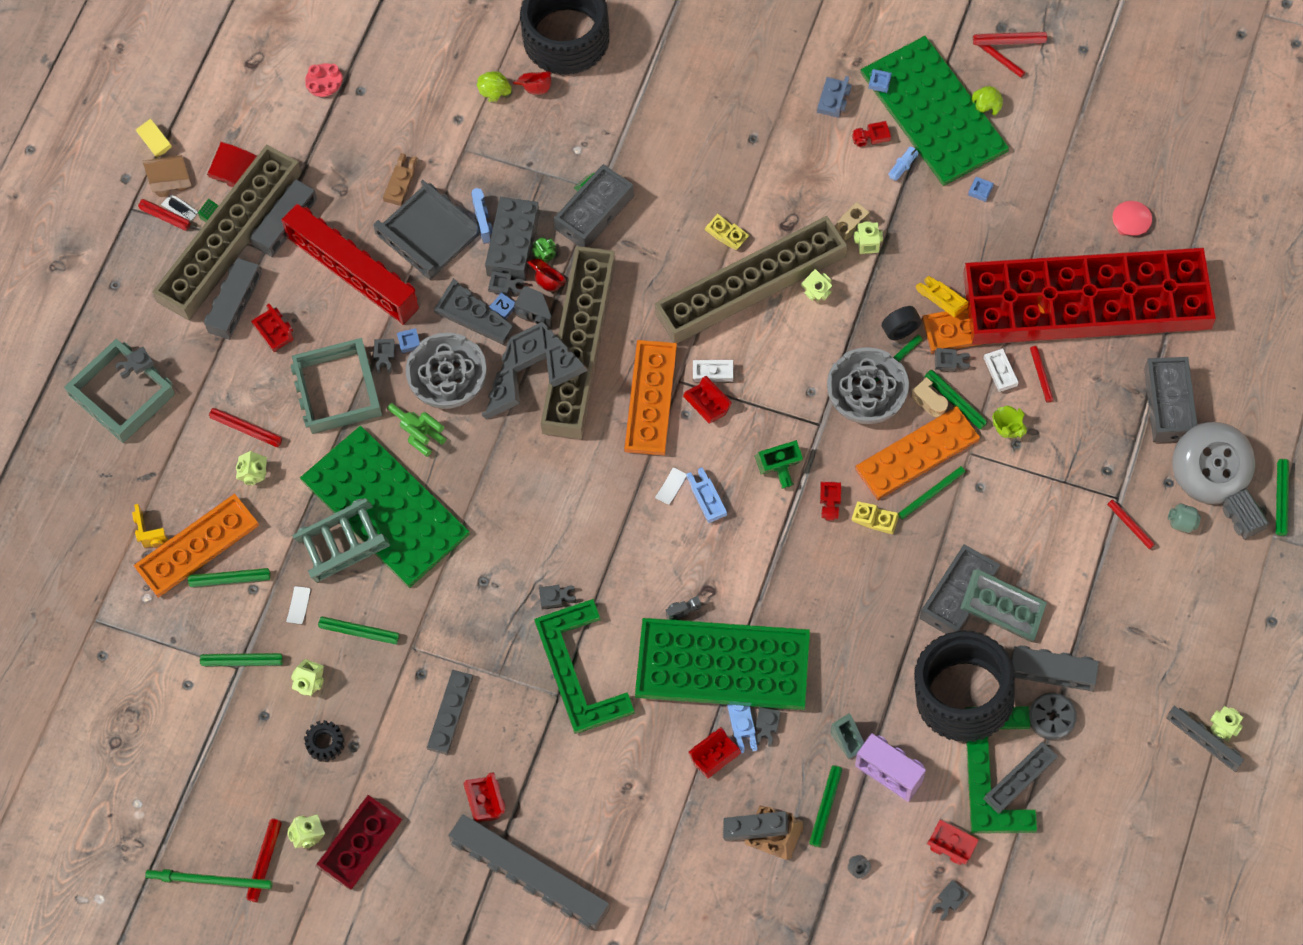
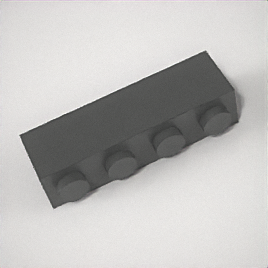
M296 179L292 184L288 185L281 199L275 202L274 208L264 216L259 227L252 231L250 239L253 247L273 258L287 239L281 219L296 204H299L301 207H307L310 210L317 201L315 190Z
M237 258L235 263L230 266L229 275L221 284V292L218 297H215L212 304L213 308L204 320L208 333L228 340L231 339L262 275L258 264Z
M1025 645L1014 646L1011 660L1014 666L1015 678L1093 692L1096 685L1099 661L1087 656L1081 658L1073 657L1069 653L1056 654L1047 649L1033 650Z

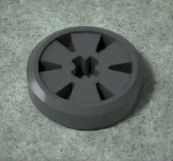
M1043 694L1036 698L1029 710L1030 726L1037 735L1044 739L1059 740L1065 738L1072 732L1077 719L1076 709L1073 703L1061 694ZM1051 712L1056 713L1055 717H1058L1054 721L1049 720L1050 716H1047Z

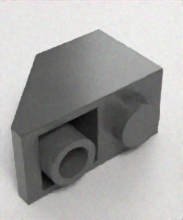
M524 286L514 304L515 314L521 319L534 321L535 324L543 322L551 329L552 318L543 293Z

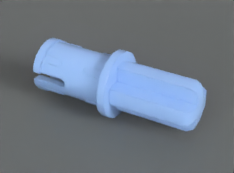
M908 147L903 156L896 160V164L888 173L891 180H898L905 170H909L910 164L919 155L917 150L912 153L915 148Z

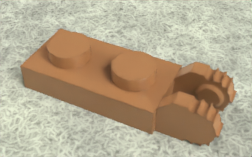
M400 154L384 193V202L399 206L403 205L415 174L417 157L412 156L409 167L405 168L403 166L406 161V154Z

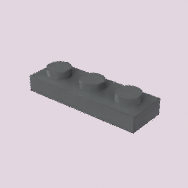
M786 811L723 818V839L725 841L788 835V814Z

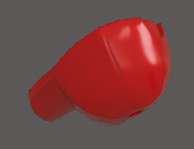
M550 72L524 73L513 84L522 85L529 94L541 95L547 93L550 89L552 77Z
M533 259L527 262L536 271L535 281L542 289L554 292L566 282L565 277L560 272L550 267L541 259Z

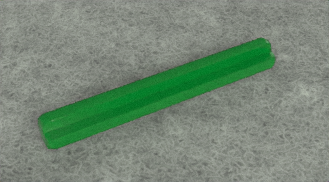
M929 370L925 374L924 378L927 377L932 382V386L955 407L957 406L962 414L978 429L986 426L987 419L934 370Z
M1279 459L1277 462L1276 535L1286 536L1288 533L1289 460Z
M269 568L189 575L188 584L190 587L264 581L270 579Z
M323 616L320 617L318 622L320 629L391 644H397L399 641V633Z
M281 653L201 654L200 664L201 666H281L283 664V655Z
M831 766L809 844L813 847L819 848L821 846L842 774L840 766Z

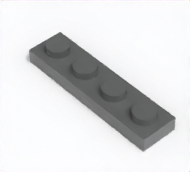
M452 669L427 750L448 755L473 680L472 674Z
M1174 706L1169 711L1166 719L1234 772L1238 770L1244 759L1241 758L1242 756L1237 750L1227 747L1220 737L1209 733L1202 723L1191 719L1184 709Z
M1042 741L983 799L1000 814L1058 756Z

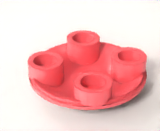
M328 63L311 65L305 78L307 90L319 97L335 93L340 88L343 80L338 66Z
M1126 201L1115 208L1113 223L1121 235H1141L1148 232L1152 223V214L1144 204L1137 201Z

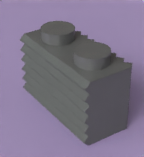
M1247 489L1225 499L1223 512L1227 518L1232 520L1235 532L1241 535L1244 540L1267 528L1269 522Z

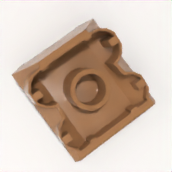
M182 155L142 161L151 190L157 196H167L172 189L183 191L188 187H192Z
M760 805L756 814L777 811L771 807ZM787 812L788 835L745 839V845L789 860L792 858L794 848L801 831H803V821L796 819L792 813Z

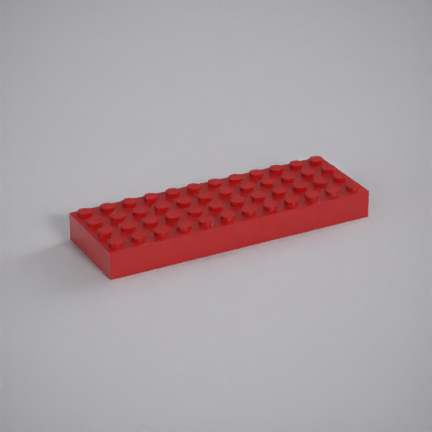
M1204 248L965 263L963 278L966 300L968 301L972 345L1212 330L1216 320ZM1038 304L1044 309V313L1040 312Z

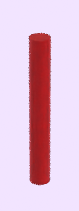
M977 45L1020 78L1024 76V70L990 45Z
M1032 346L1030 347L1031 355L1045 401L1049 403L1054 400L1038 347Z
M1113 499L1107 504L1149 550L1155 546V543Z

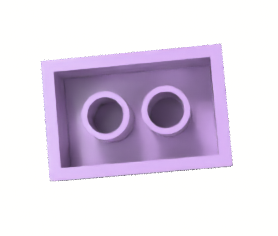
M871 733L857 753L855 767L909 803L923 783L926 769L918 760L913 759L912 761L906 757V753L900 748H893L887 744L888 741L882 736H875Z

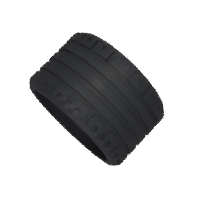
M605 0L522 1L520 22L523 45L529 59L535 65H538L539 68L558 75L577 74L595 66L602 59V56L605 55L610 41L608 8ZM562 10L579 11L590 17L594 22L592 28L585 35L570 41L548 39L536 29L544 17Z
M954 631L943 636L941 635L936 640L931 641L925 647V650L920 653L914 671L916 704L922 720L928 727L932 728L933 732L938 733L941 737H946L948 740L974 742L992 736L1009 720L1015 702V673L1008 652L1004 650L1002 645L998 644V641L980 632ZM958 664H972L986 669L995 677L1000 686L995 696L987 703L972 709H957L943 704L935 697L930 687L935 677L943 670Z

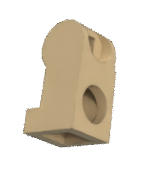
M856 202L834 227L842 239L846 241L857 231L858 224L870 221V212Z
M926 377L912 390L911 398L931 416L937 418L946 413L948 401L945 397L936 394L931 389L932 382Z

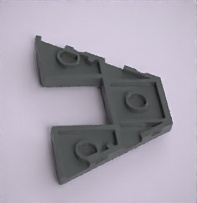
M543 322L534 325L509 338L506 346L507 349L501 359L503 361L501 371L496 373L493 389L488 396L490 401L486 412H483L482 416L487 420L520 404L517 372L547 358L549 383L553 387L588 371V369Z

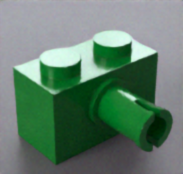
M797 440L759 451L754 456L760 475L774 471L777 472L782 489L794 485L788 468L803 460Z

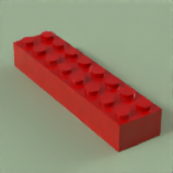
M296 204L281 219L287 239L402 325L419 310L416 290L410 283L405 284L395 272L386 270V267L380 261H374L368 252L359 250L352 240L343 238L337 229L328 227L322 218H316L307 207H301L299 204Z

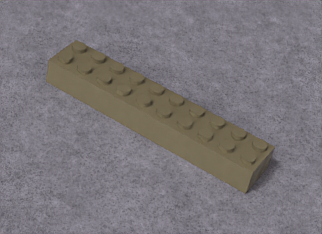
M267 144L152 291L157 303L187 320L191 319L250 242L252 231L259 227L264 216L274 208L275 202L281 199L287 186L292 184L301 175V169L297 160Z
M825 216L656 302L655 315L672 342L679 343L808 277L815 269L820 271L845 258L847 244L828 216Z
M575 247L558 338L586 366L588 371L555 387L550 383L548 384L541 419L542 434L582 439L616 264L615 251Z

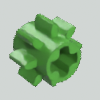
M540 238L533 244L534 249L532 251L536 259L548 262L555 257L557 249L552 239L547 241L546 238Z

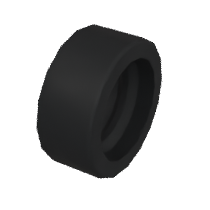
M905 306L890 313L883 320L882 328L890 340H899L916 331L921 325L922 319L913 306Z

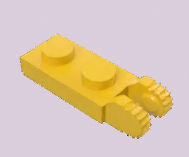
M930 276L924 280L926 285L919 282L915 286L919 294L923 297L926 296V298L953 317H956L968 308V301Z

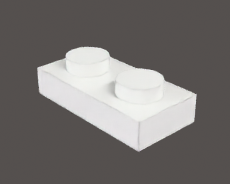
M1003 349L984 355V361L998 392L1018 386L1017 378Z
M693 360V382H700L704 376H707L712 382H733V360Z

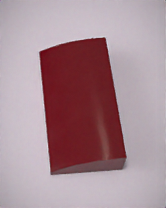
M367 795L315 867L344 887L352 890L403 819L370 795Z

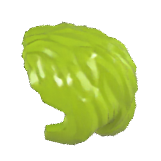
M486 72L480 75L477 80L479 93L484 97L490 98L488 99L489 102H497L501 95L507 96L512 92L511 84H509V81L501 72Z
M985 86L973 93L972 101L976 103V108L979 112L992 109V115L996 116L1001 110L1003 97L995 87Z
M1006 405L997 408L993 413V425L998 434L1003 438H1021L1027 433V427L1022 422L1025 414L1020 408L1016 410L1012 406Z

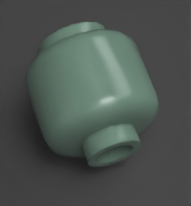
M1180 503L1175 508L1170 509L1168 520H1170V525L1173 529L1190 533L1198 528L1201 515L1198 514V510L1195 507Z

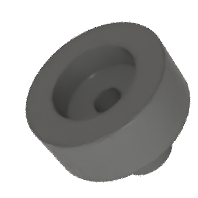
M857 855L849 859L848 871L855 878H863L869 873L871 863L865 856Z

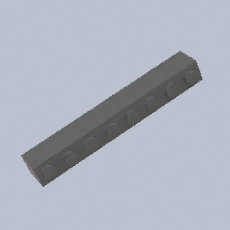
M462 814L448 835L451 845L459 851L464 849L469 852V857L477 862L482 860L487 863V868L495 873L500 871L506 875L505 879L516 885V883L524 886L523 890L534 896L537 894L542 897L541 900L550 907L555 905L561 909L560 912L568 918L573 916L578 919V923L585 929L589 930L592 928L597 930L610 909L608 902Z

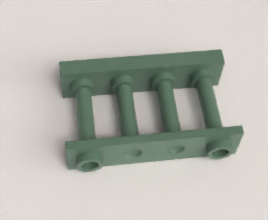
M366 498L357 499L351 506L309 527H302L297 530V533L292 535L299 544L304 542L314 564L313 568L308 570L315 582H319L390 546L388 539L383 534L379 535L376 533L366 511L373 506ZM358 514L369 536L368 541L362 544L358 543L348 519ZM340 523L351 546L350 550L344 553H340L330 531V528ZM320 533L323 534L332 554L331 559L326 562H321L311 539Z

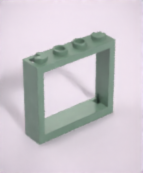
M116 338L64 388L69 397L118 440L124 443L164 406L175 393L172 388L173 383L165 377L163 379L159 376L160 373L154 366L144 370L143 372L161 388L121 426L85 396L80 389L120 352L125 357L132 353V348L126 342L121 343Z
M362 338L292 356L294 364L290 365L293 375H297L298 380L294 381L297 393L301 392L302 398H299L301 410L306 412L303 420L305 427H310L312 434L382 416ZM358 354L371 406L315 420L302 368Z

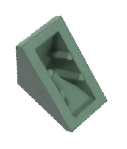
M849 713L831 724L830 734L846 757L851 759L857 755L864 741L852 715Z

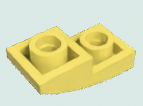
M151 119L136 129V132L156 158L166 153L172 147Z
M718 213L704 229L714 238L736 251L749 237L735 223L731 225Z
M857 501L851 520L877 531L894 534L899 515L897 512L878 509L877 505Z

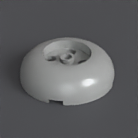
M439 333L422 340L419 346L410 353L406 363V378L411 391L425 404L440 409L456 408L471 401L483 387L486 378V361L479 346L468 340L465 336L456 333ZM457 362L460 366L454 368L453 363ZM439 364L438 370H433V368ZM460 379L462 382L457 383L455 380ZM436 382H441L438 386H434Z
M870 347L857 348L843 354V357L832 365L827 380L828 395L835 409L845 418L861 424H876L893 417L906 401L909 389L908 376L903 365L894 359L890 353ZM859 378L861 381L859 384H855L853 380ZM874 378H879L881 383L876 384ZM855 396L861 397L859 400L854 399ZM875 396H880L882 399L878 400Z
M1206 422L1192 427L1179 439L1173 453L1172 468L1178 485L1181 486L1189 497L1205 504H1221L1228 497L1247 489L1255 471V455L1249 440L1238 429L1221 422ZM1206 447L1211 450L1209 456L1203 454V450ZM1226 448L1230 450L1231 454L1229 457L1224 456L1223 452ZM1216 459L1217 461H1219V465L1217 466L1214 463ZM1204 468H1207L1210 471V475L1208 477H1205L1202 474ZM1225 469H1228L1230 474L1228 478L1223 476Z

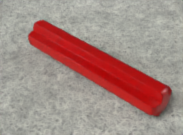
M141 199L138 204L140 210L184 231H187L191 226L190 220L150 201Z

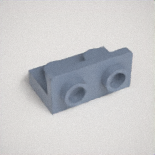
M845 76L844 81L826 78L817 113L840 117L841 111H845L847 100H845V97L850 95L852 84H849V76Z

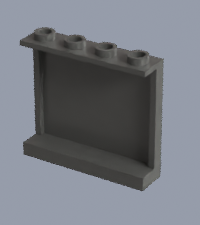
M422 179V187L383 223L377 220L373 224L375 235L431 280L480 233L479 224L473 217L469 218L461 207L454 206L445 194L441 195L437 192L436 187L432 183L428 184Z

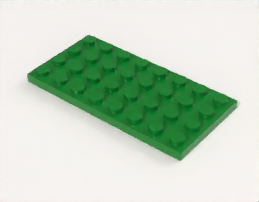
M926 36L861 68L860 73L868 84L873 69L892 73L887 92L873 91L942 186L953 182L1009 151L1008 145L984 113L977 110L976 103L972 101V97Z
M361 425L300 477V480L334 514L351 506L357 499L366 498L371 502L373 507L366 510L376 533L379 535L383 534L390 544L389 547L375 553V555L408 588L413 586L470 535V532ZM359 514L348 519L354 534L363 543L368 541L369 536Z
M642 618L635 698L805 710L810 629Z

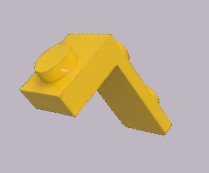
M134 504L135 511L132 512L134 523L138 525V530H135L137 542H141L144 548H158L167 542L168 536L164 528L146 532L142 509L139 504Z

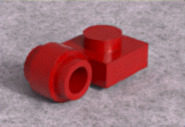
M882 121L867 124V131L863 128L855 129L852 139L857 147H863L868 144L869 139L872 145L891 141V135L887 122Z
M841 482L820 483V504H826V506H822L821 518H824L826 521L838 519L839 507H835V504H841Z

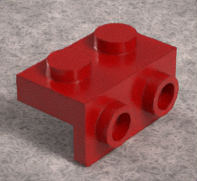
M269 303L266 305L267 311L251 322L270 349L276 352L294 340L291 334L293 329L287 321L283 322L281 319L283 316L278 308L275 307L273 309Z
M707 376L702 377L698 385L686 390L683 395L709 424L726 416L732 404L728 397Z
M720 727L699 744L695 745L688 754L694 766L707 778H710L739 756L741 751L727 737L725 730Z
M489 773L483 778L465 780L463 784L473 820L477 823L498 820L505 812V802L501 798L500 784L495 777V773Z
M940 818L927 845L931 846V851L939 855L944 853L950 856L952 862L961 865L962 863H968L980 838Z

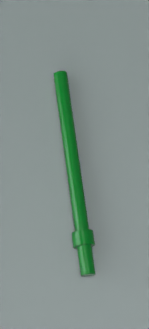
M163 869L162 871L146 870L145 877L148 879H159L162 882L168 883L182 881L272 889L273 886L272 880L174 872L171 869Z

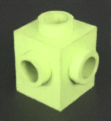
M878 222L858 224V229L854 232V242L858 243L859 254L879 253L880 242L883 241L882 230L878 229Z
M816 269L801 283V286L806 290L804 294L812 301L814 299L819 301L821 298L825 300L832 293L830 289L833 285L830 284L832 280L825 273L821 275ZM819 284L821 289H816L815 285Z
M252 451L239 456L236 465V479L243 481L246 485H255L265 480L267 457Z
M304 659L292 674V689L299 691L303 695L312 696L323 685L324 678H322L324 666Z
M1224 706L1221 712L1216 710L1210 720L1213 722V725L1209 731L1228 742L1232 735L1237 737L1243 727L1240 724L1243 717L1234 708Z
M318 814L309 817L305 815L296 817L288 828L289 840L293 842L295 848H310L319 843L325 834Z

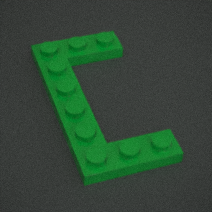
M593 599L534 619L574 734L635 714L628 692L588 706L561 633L600 620Z
M1014 706L1009 720L999 730L1030 729L1029 706ZM965 707L964 709H972L976 707ZM988 737L974 742L967 741L966 753L971 834L1036 833V810H1003L998 814L983 799L991 791Z

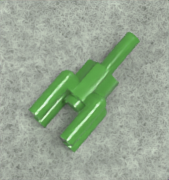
M393 403L387 407L391 413L402 420L400 427L410 434L408 443L426 457L430 456L432 452L425 446L430 441L426 434L441 445L445 443L446 438L440 434L444 430V426L428 413L423 412L420 416L414 412L405 413Z

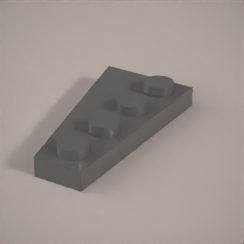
M454 278L434 308L436 314L502 345L505 344L513 331V326L495 311L489 309L483 301L474 297L468 289L463 288Z

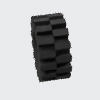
M323 720V723H320V721H317L316 726L312 724L310 726L311 729H307V736H304V744L313 759L317 758L320 762L323 759L325 762H329V758H332V760L336 759L335 755L339 756L341 754L340 750L344 749L343 734L337 725L335 726L333 722L330 721L328 723L327 720ZM322 734H328L332 737V743L327 748H320L316 744L317 738Z

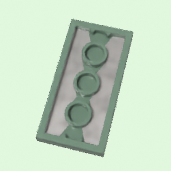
M975 569L973 570L960 609L1031 642L1035 641L1047 602L981 570Z

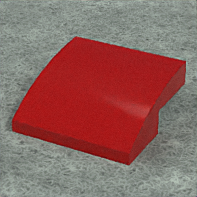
M220 142L208 170V178L227 182L229 187H234L257 155L237 146Z

